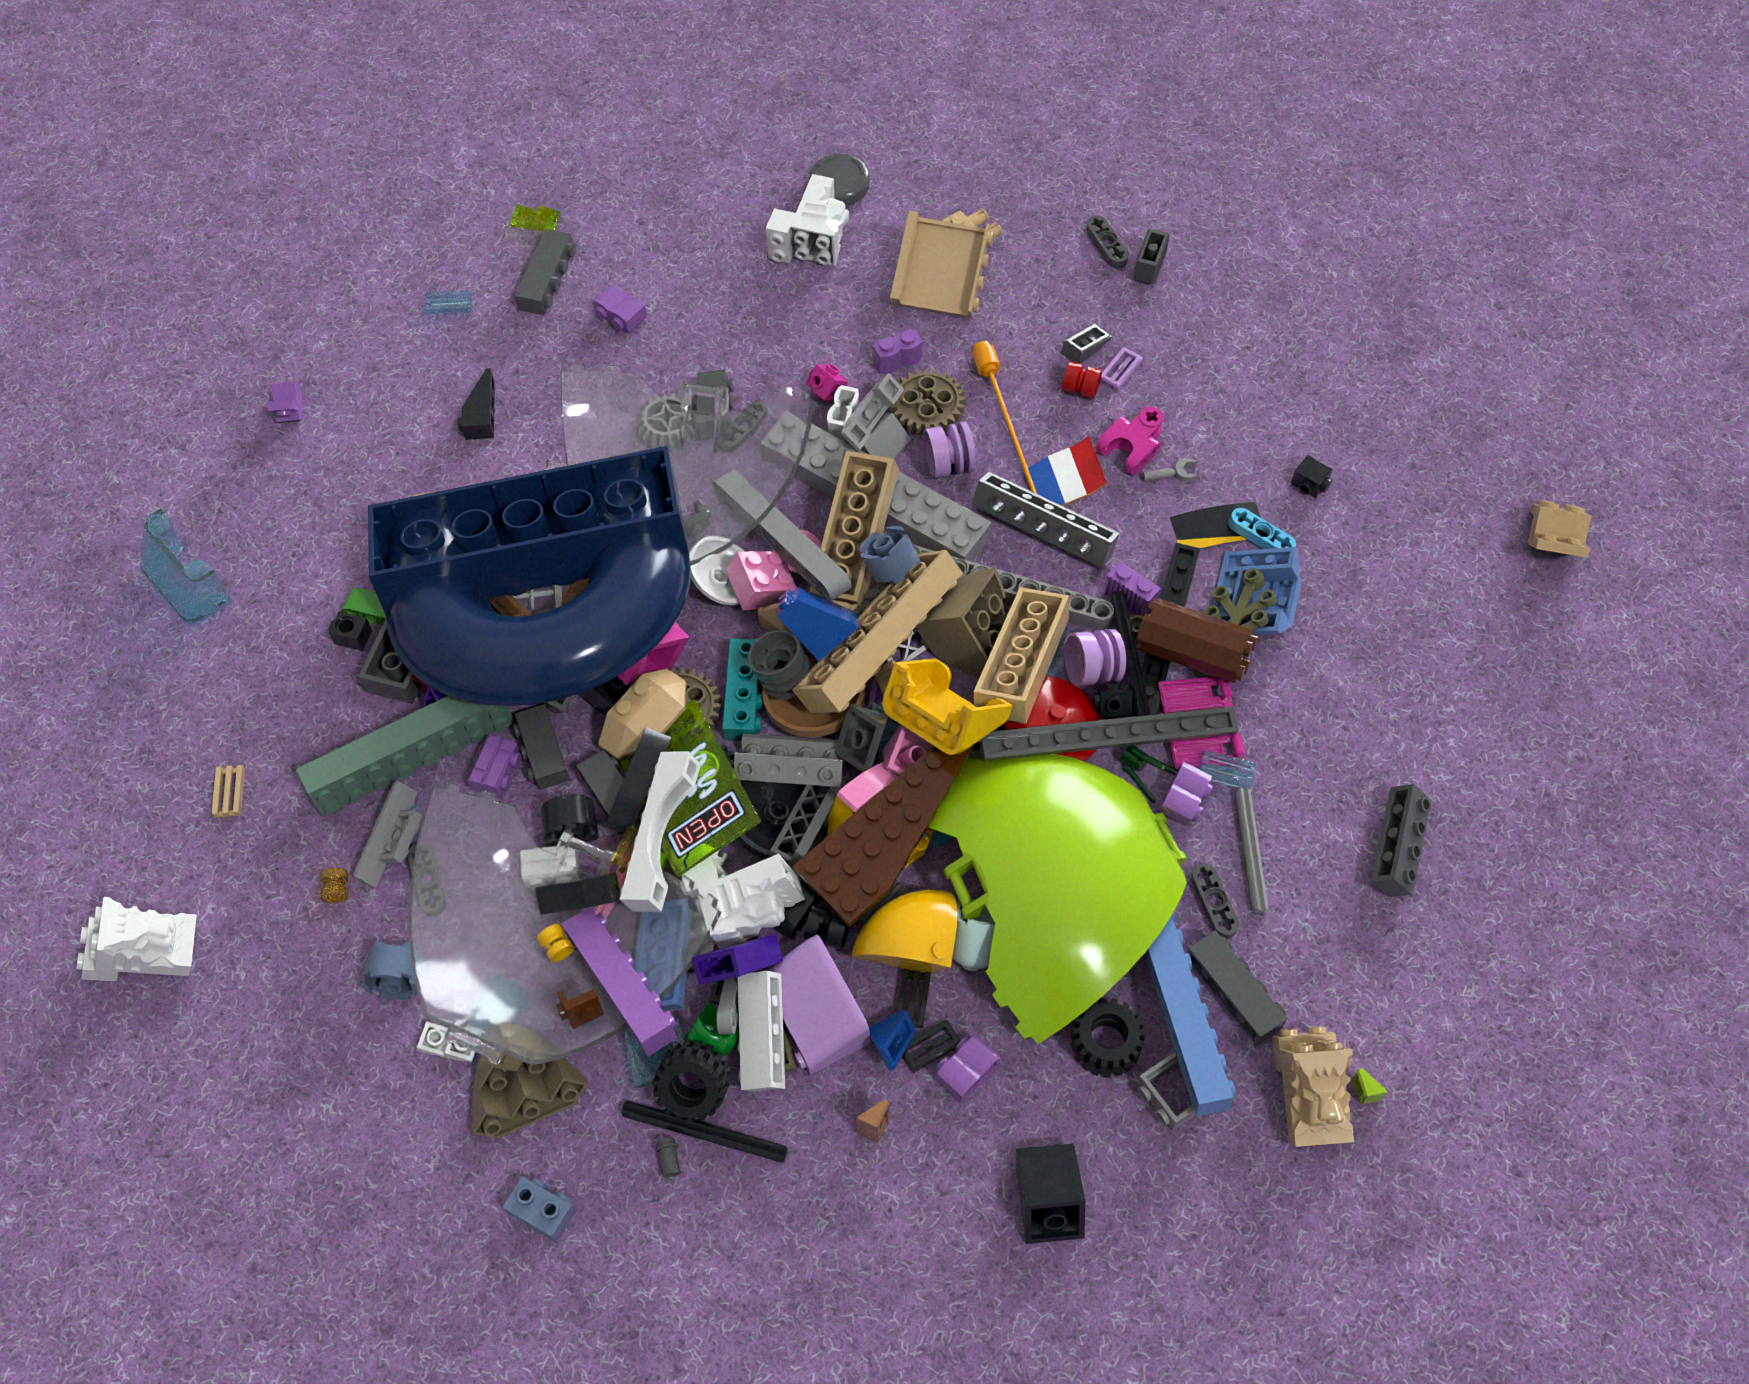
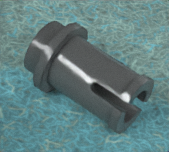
M674 1138L659 1140L656 1152L660 1155L662 1177L668 1178L680 1175L681 1170L676 1150L679 1148V1144L675 1143Z

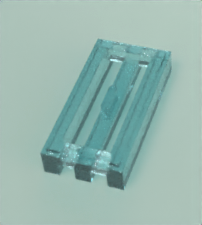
M473 291L427 292L426 313L427 315L473 312Z
M1204 750L1200 770L1211 775L1212 781L1240 788H1252L1256 763ZM1210 759L1225 764L1249 769V772H1244L1233 769L1231 767L1209 763L1208 760ZM1207 769L1213 770V771H1217V772H1221V773H1225V774L1232 775V776H1236V777H1240V778H1244V779H1247V781H1246V780H1242V779H1238V778H1235V777H1231V776H1227V775L1215 773V772H1212V771H1208Z

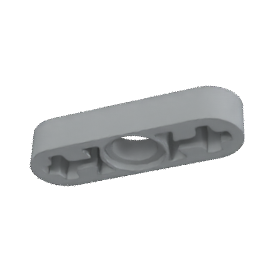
M738 977L725 979L717 1011V1029L720 1035L735 1034L739 1017Z

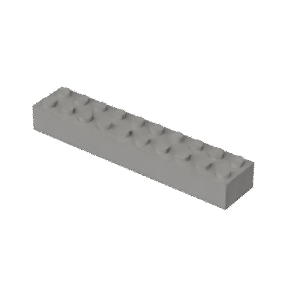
M792 412L787 414L762 443L764 461L834 499L846 451L857 452L852 445ZM898 472L884 528L900 526L905 530L910 541L916 546L934 551L947 550L951 556L973 562L991 538L992 522L907 475Z

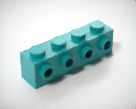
M730 639L723 718L724 739L728 741H742L743 733L756 734V732H761L762 718L758 717V709H763V696L759 694V689L763 686L748 664L749 650L757 639Z

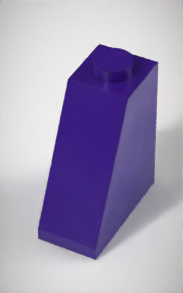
M772 934L694 956L692 961L698 984L701 985L754 972L782 962L783 957L777 934Z

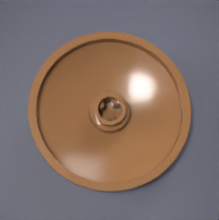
M805 649L804 652L814 666L818 660L808 649ZM866 686L860 693L852 697L849 701L850 704L863 707L866 700ZM764 688L762 691L767 715L777 727L787 733L801 737H821L842 729L848 707L839 713H810L798 697L779 700L769 696Z

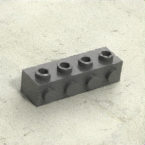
M1415 784L1390 787L1371 882L1389 897L1413 895L1414 885L1417 881V870L1422 855L1421 849L1424 835L1426 834L1431 799Z

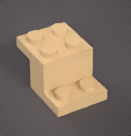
M1540 500L1539 504L1531 503L1530 513L1533 514V520L1527 541L1528 545L1535 549L1588 558L1590 548L1585 546L1592 516L1584 513V508L1565 504L1564 508H1559L1560 504L1546 500Z

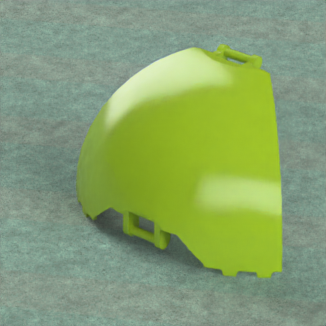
M1057 754L983 762L982 756L969 758L958 777L955 778L946 798L941 802L936 815L928 826L930 829L958 839L964 856L944 869L946 878L951 880L963 907L961 912L965 920L979 917L986 909H988L993 918L995 927L989 966L985 971L997 989L992 996L1000 1007L1008 1005L1020 1021L1015 1028L1024 1039L1032 1037L1037 1044L1055 1034L1085 1012L1134 966L1169 921L1187 884L1185 875L1180 867L1181 864L1187 861V857L1183 851L1179 850L1166 824L1168 820L1164 813L1154 814L1141 791L1124 779L1099 766L1073 757ZM974 868L986 894L972 902L961 876Z

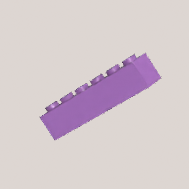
M588 907L561 923L568 939L571 940L576 951L647 1057L677 1039L673 1028L677 1025L669 1010L666 1012L662 1011L660 1006L663 1003L655 990L649 992L646 986L649 983L642 971L640 970L636 973L633 969V966L636 965L628 951L622 953L620 950L622 944L615 932L609 934L607 931L609 925L601 913L596 915L593 909Z

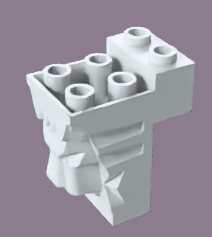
M812 174L796 213L774 208L766 226L769 259H773L776 262L790 263L792 257H797L800 260H811L822 265H836L841 247L839 243L843 235V227L849 221V211L845 209V204L842 201L835 199L834 178Z
M779 854L730 875L724 871L713 857L682 869L684 880L681 881L682 888L687 896L691 895L701 913L705 915L706 923H704V930L709 939L713 938L716 941L719 949L756 937L760 930L779 926L780 922H783L785 919L784 907H791L795 903L805 900L798 876Z
M104 897L102 907L96 906L95 918L89 917L88 927H82L80 943L86 944L85 953H78L76 969L82 970V980L117 981L118 972L189 976L197 915L185 913L177 915L159 914L155 910L150 909L147 912H142L136 906L127 909L121 903L113 901L110 897Z

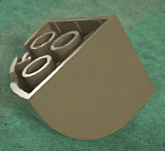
M995 568L979 570L957 579V584L941 597L942 601L927 613V618L922 623L916 625V629L926 645L941 661L971 676H981L1008 613H1004L1002 598H1006Z

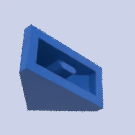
M901 1010L869 1027L871 1041L888 1070L895 1069L916 1033L907 1010Z

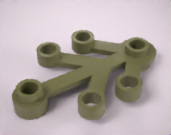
M1256 568L1248 569L1244 573L1243 582L1245 586L1236 607L1229 598L1230 595L1225 586H1218L1213 590L1212 594L1215 601L1221 603L1231 618L1229 622L1240 625L1241 621L1251 616L1252 620L1241 626L1252 630L1264 627L1268 623L1267 614L1262 609L1272 607L1277 602L1274 592L1272 590H1265L1260 594V600L1248 606L1253 592L1262 589L1265 585V578L1262 572ZM1212 605L1205 609L1204 614L1221 619V613L1217 606Z

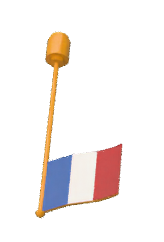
M981 341L975 344L972 349V357L978 374L990 377L1031 492L1064 506L1088 496L1103 487L1107 481L1089 436L1078 444L1049 455L1031 467H1027L994 376L1001 367L995 349L988 341Z

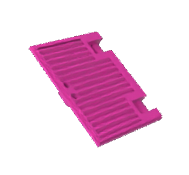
M1215 676L1158 682L1164 714L1233 706L1230 681ZM1220 686L1222 695L1213 697L1211 687ZM1239 732L1226 736L1170 741L1175 770H1178L1183 761L1195 768L1245 763V751ZM1224 744H1232L1233 755H1225Z

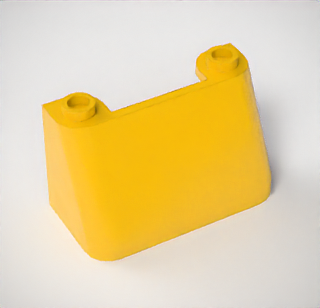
M936 658L895 662L883 697L882 705L884 712L890 718L946 754L953 755L964 752L1007 722L1013 705L1000 698L991 699L983 707L973 705L948 689L951 682V671L947 665Z

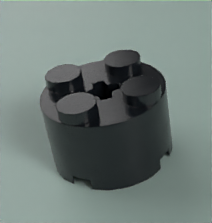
M571 794V799L562 800V796H558L546 801L542 805L541 820L546 846L575 843L578 851L581 848L580 845L599 838L595 806L590 797Z

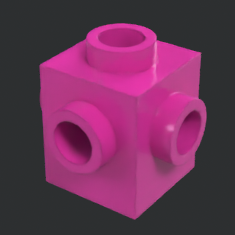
M816 364L810 371L809 378L805 384L812 389L811 393L815 397L834 401L837 389L841 385L846 386L848 381L839 374L840 371L831 364Z

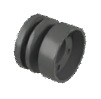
M774 630L765 633L753 643L748 653V664L769 696L779 700L797 697L792 689L813 667L799 640L793 633L787 630Z

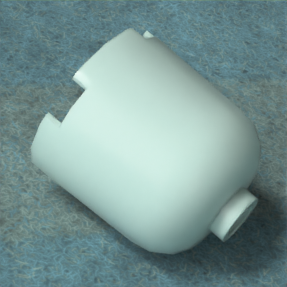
M958 902L956 903L957 929L952 959L966 970L976 971L988 968L995 922L988 909L977 918L965 920L961 912L963 907Z

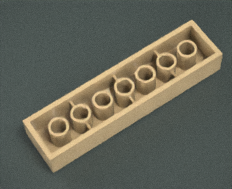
M947 550L918 554L920 562L905 574V579L897 584L890 582L858 617L859 628L820 662L818 661L792 689L810 713H839L844 711L849 706V701L852 697L865 688V683L868 679L881 670V665L884 661L896 653V648L900 643L912 635L911 631L916 625L922 623L927 618V613L942 601L941 597L957 584L956 580L963 573Z

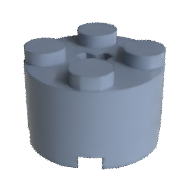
M889 526L885 528V533L879 535L875 532L866 538L860 546V555L876 582L891 581L893 584H897L905 579V574L920 562V558L905 530L900 526Z
M374 942L367 957L362 979L363 989L372 994V989L380 992L379 997L383 999H411V994L414 993L416 996L419 992L425 963L423 956L416 952L417 947L411 943H402L399 946L388 945L384 942Z

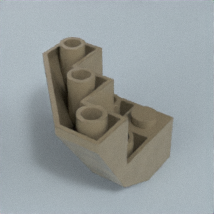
M496 1023L484 1043L474 1077L471 1132L476 1135L501 1138L574 1106L588 1085V1082L552 1044L523 1028Z

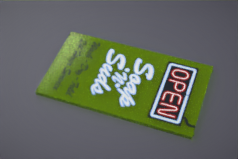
M695 699L686 704L685 711L664 733V735L671 737L666 752L689 751L701 764L695 788L675 809L662 837L661 846L678 877L762 822ZM634 754L619 759L625 772H627ZM648 793L642 805L644 810L648 799Z

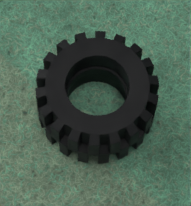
M1106 998L1099 999L1097 1005L1094 1003L1075 1019L1071 1035L1072 1051H1075L1074 1057L1077 1062L1082 1060V1068L1086 1071L1089 1067L1092 1068L1093 1075L1098 1076L1099 1072H1104V1078H1110L1111 1073L1114 1072L1117 1077L1122 1075L1123 1070L1127 1072L1131 1070L1133 1064H1136L1140 1057L1145 1039V1030H1142L1144 1023L1142 1019L1137 1020L1138 1012L1135 1009L1129 1011V1004L1123 1002L1122 1005L1117 1004L1118 999L1113 998L1111 1003L1106 1002ZM1101 1026L1113 1027L1123 1036L1124 1044L1116 1049L1102 1048L1093 1040L1091 1032Z
M691 1040L684 1041L682 1046L679 1043L674 1045L672 1050H668L664 1055L653 1078L652 1085L655 1086L653 1094L654 1097H659L657 1104L659 1107L665 1106L664 1112L668 1115L671 1113L675 1114V1119L680 1121L682 1117L687 1118V1122H694L695 1118H698L699 1121L705 1120L707 1115L711 1117L717 1108L719 1109L730 1085L731 1071H727L729 1067L727 1060H721L723 1054L720 1051L715 1053L713 1051L714 1046L710 1044L707 1047L702 1046L703 1041L697 1040L695 1044H692ZM685 1072L693 1073L703 1080L706 1088L691 1089L681 1082L678 1074Z

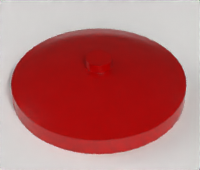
M1045 676L1027 723L1007 720V722L1001 725L1003 731L1101 720L1097 708H1094L1093 701L1080 688L1073 686L1072 683L1066 680ZM1096 750L1059 753L1057 755L1073 757L1086 762Z

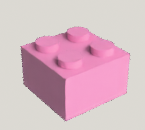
M776 551L737 552L726 569L742 610H758L761 607L780 603L779 598L787 590L791 589L793 592L797 588L784 558Z

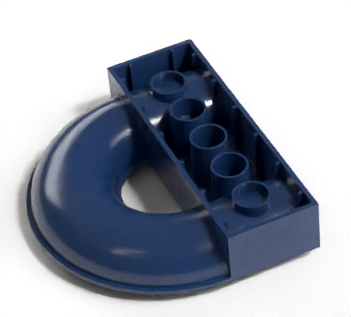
M668 446L368 505L369 578L386 615L387 631L392 646L407 669L426 685L450 697L485 705L518 706L551 702L590 690L613 679L644 658L658 645L675 623L684 606L690 587V555L678 486ZM589 578L588 585L575 598L558 608L530 616L501 615L496 613L489 603V598L503 595L518 596L528 590L552 585L567 586L577 580Z

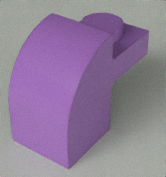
M296 382L271 384L273 401H268L267 406L269 412L275 413L276 422L301 420L303 402L301 384Z

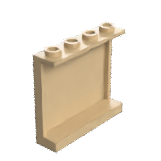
M909 210L890 295L892 305L972 318L973 313L978 312L980 298H977L978 290H982L985 277L982 276L983 268L988 266L989 255L986 252L988 246H992L994 233L990 230V224L986 223V228L933 220L919 217L918 212Z

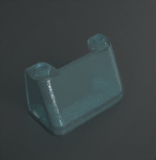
M160 508L146 518L144 522L140 568L145 577L186 625L197 626L233 601L216 572L205 560H193L185 566L181 564L183 562L180 558V553L187 547L178 536L169 517Z

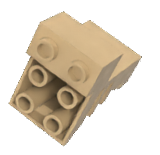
M1325 1026L1309 1027V1033H1298V1029L1280 1030V1035H1272L1275 1069L1282 1072L1289 1144L1301 1147L1354 1142L1353 1125L1350 1123V1093L1346 1090V1085L1350 1082V1077L1346 1075V1069L1351 1063L1352 1049L1342 1046V1042H1336V1033L1326 1031Z

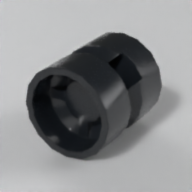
M813 905L806 922L804 939L807 940L818 935L822 941L826 942L827 946L842 950L850 927L836 913L831 914L829 909ZM825 923L828 924L827 929L823 928Z

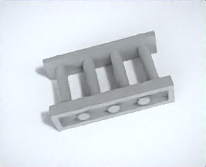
M743 733L742 753L735 752L734 780L841 787L842 768L846 769L847 761L834 753L838 740Z

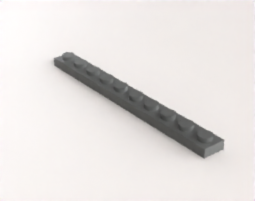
M1232 706L993 731L982 738L979 743L982 759L985 762L1236 734L1239 730Z

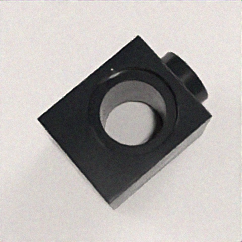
M338 612L335 620L329 626V634L335 645L359 651L364 650L373 631L367 618Z

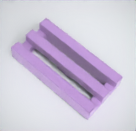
M1123 347L1102 372L1100 383L1104 382L1109 388L1112 386L1118 392L1141 364L1143 357ZM1127 355L1128 357L1111 378L1107 377L1120 360ZM1133 359H1135V360L1133 361V363L1129 366V368H1128V369L1124 372V374L1120 377V379H1119L1118 381H1116V379L1120 376V374L1124 371V369L1129 365V363H1130Z

